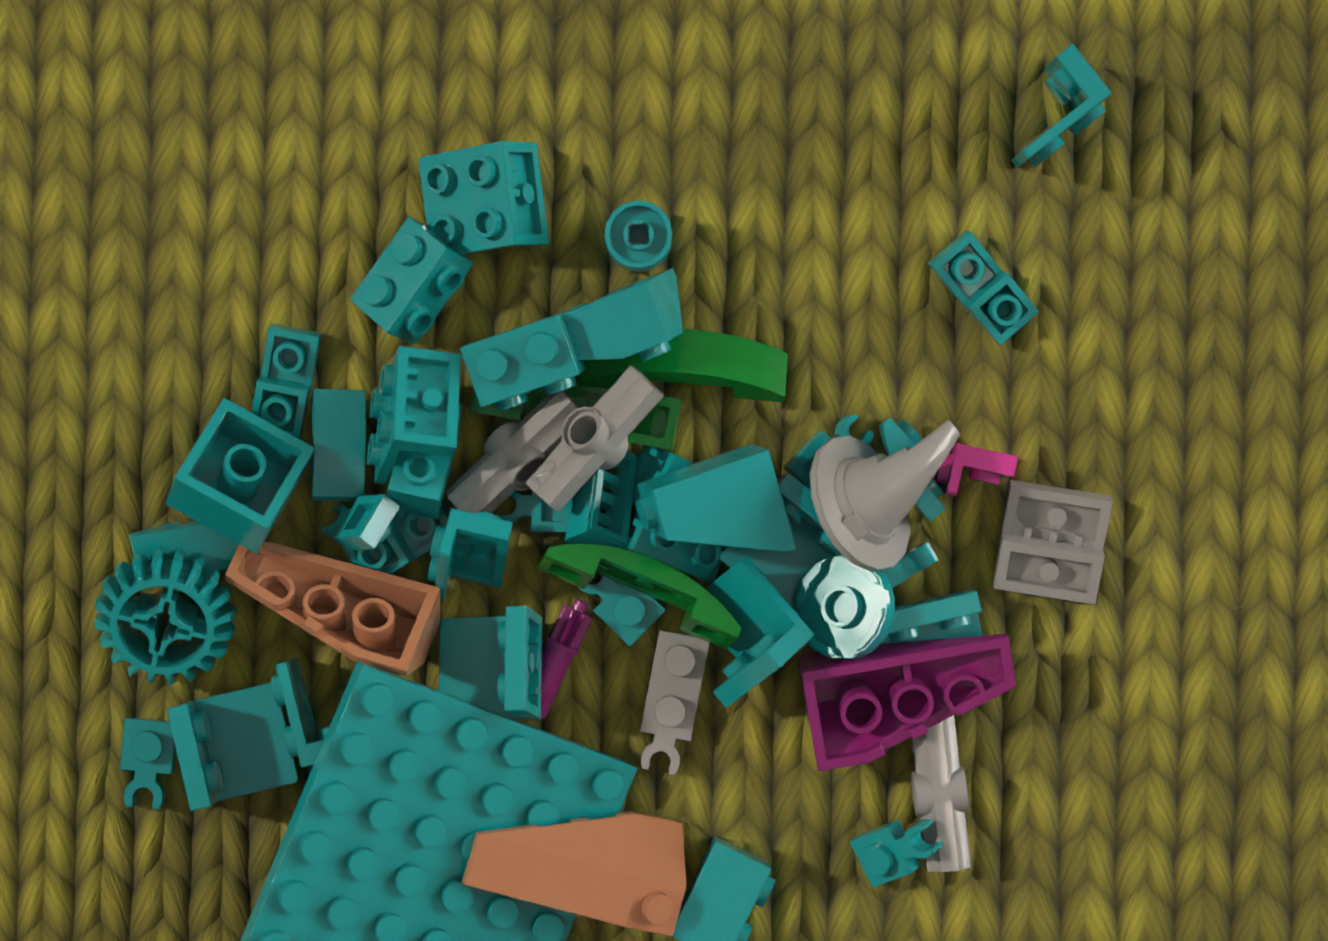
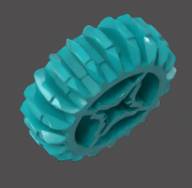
M160 546L158 549H155L152 561L139 551L134 555L132 565L122 560L116 566L115 576L109 575L105 578L102 585L103 593L98 594L95 602L96 610L100 613L96 614L94 626L95 629L104 631L99 639L101 648H114L111 654L112 664L124 660L129 662L127 668L129 677L141 669L147 672L146 679L149 684L155 681L157 674H163L171 686L173 683H176L178 673L181 672L191 682L197 677L198 668L209 673L214 667L215 657L222 658L225 656L228 649L227 641L233 638L236 628L234 623L231 622L235 619L236 606L228 602L232 593L230 585L217 586L221 576L219 570L216 569L207 573L202 572L204 565L202 556L195 559L192 564L184 562L185 553L181 548L176 551L173 559H166L165 552ZM164 587L154 594L141 592L139 596H134L135 593L146 588ZM182 592L190 596L198 605L189 603L183 597ZM166 602H169L168 615H170V619L167 622L165 631H162L163 618H161V614ZM134 628L143 631L149 640L142 637ZM178 639L190 641L182 645L167 646L172 641Z

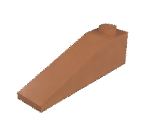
M269 541L263 543L258 554L239 545L225 574V580L354 662L357 663L358 660L376 668L403 676H408L424 664L440 625L439 587Z
M629 811L615 813L616 816L592 820L586 817L570 819L569 823L547 826L535 824L478 831L475 833L476 836L462 883L467 886L611 924L673 936L687 887L682 823L678 820Z

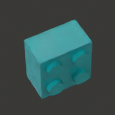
M223 398L174 477L165 504L258 554L303 478L315 447Z

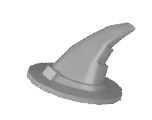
M946 420L913 447L907 446L888 456L878 454L868 443L851 436L832 438L815 452L810 470L811 498L820 525L834 547L853 565L871 572L886 570L894 567L906 554L910 537L909 512L960 436L952 422Z

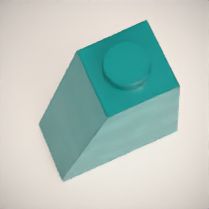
M749 444L637 483L641 499L636 501L639 519L646 530L650 529L651 533L665 540L783 552L796 549L768 449Z

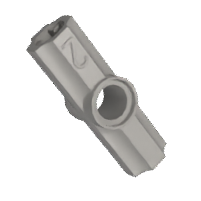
M630 365L593 407H581L568 415L561 429L562 441L526 480V484L550 507L559 512L597 469L608 470L622 461L628 448L627 436L664 397L663 393L641 372Z
M562 390L549 394L519 423L509 422L500 426L487 439L484 446L486 454L445 491L448 495L447 497L458 510L474 514L477 512L492 513L514 491L529 489L530 487L526 484V480L562 441L561 429L564 421L570 413L580 408V406Z
M953 715L928 728V733L914 740L912 737L910 738L915 771L911 772L915 814L917 818L920 817V820L931 819L933 822L928 828L921 831L922 839L928 844H935L941 840L944 843L933 855L924 858L927 872H950L971 868L969 836L965 812L969 811L968 790L964 767L960 766L955 718Z

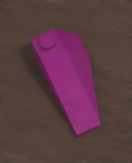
M1008 634L880 644L873 652L858 659H834L818 652L797 655L818 772L870 763L885 755V751L911 737L914 740L928 733V728L955 714L962 715L1016 687Z

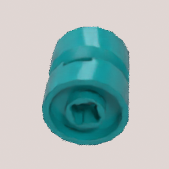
M636 200L624 203L613 211L606 223L604 236L608 253L614 262L626 271L644 273L654 270L665 261L670 253L672 243L670 221L662 209L650 202Z

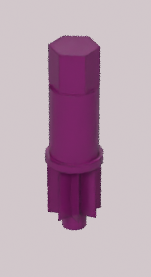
M578 598L575 599L572 606L563 604L550 634L545 639L547 643L542 651L541 719L546 718L574 655L577 656L579 653L580 644L593 619L591 615L586 614L590 604Z

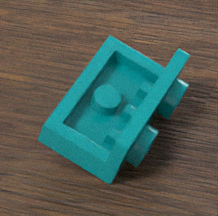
M408 216L350 300L385 332L409 343L416 344L431 329L435 317L450 296L461 287L465 275L473 266V261L466 255L451 249L420 221Z
M562 313L460 347L480 407L496 403L498 411L527 402L525 392L543 386L547 395L576 385L574 376L579 375L586 369L583 360L577 359Z
M451 508L447 526H436L430 550L432 558L427 580L436 582L435 586L440 588V601H445L451 577L501 589L506 571L513 522L504 521L497 515L488 512H477L474 514Z

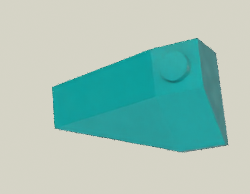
M673 268L612 291L610 294L602 296L592 303L580 304L562 312L578 360L623 359L639 353L641 360L645 361L670 351L671 347L668 341L683 333L677 276Z

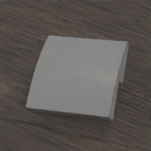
M1009 480L997 551L993 589L1095 605L1105 559L1103 548L1113 504L1112 497L1098 493Z

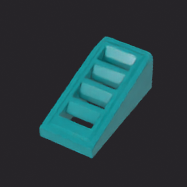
M627 451L622 461L613 467L618 470L616 476L607 471L597 469L576 492L567 523L565 543L598 544L627 549L638 455ZM602 486L611 489V494L603 491ZM600 508L605 509L606 513L603 514L599 512Z

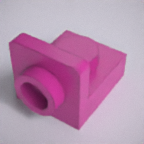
M956 443L951 449V453L948 454L938 469L936 482L944 483L943 494L956 496L962 469L965 467L970 469L969 479L999 485L1001 475L1014 477L1018 456Z

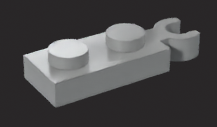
M659 629L640 732L654 734V739L642 752V769L648 770L651 756L661 751L667 753L671 760L668 774L675 775L678 771L680 755L674 746L675 740L691 741L709 642L692 635Z

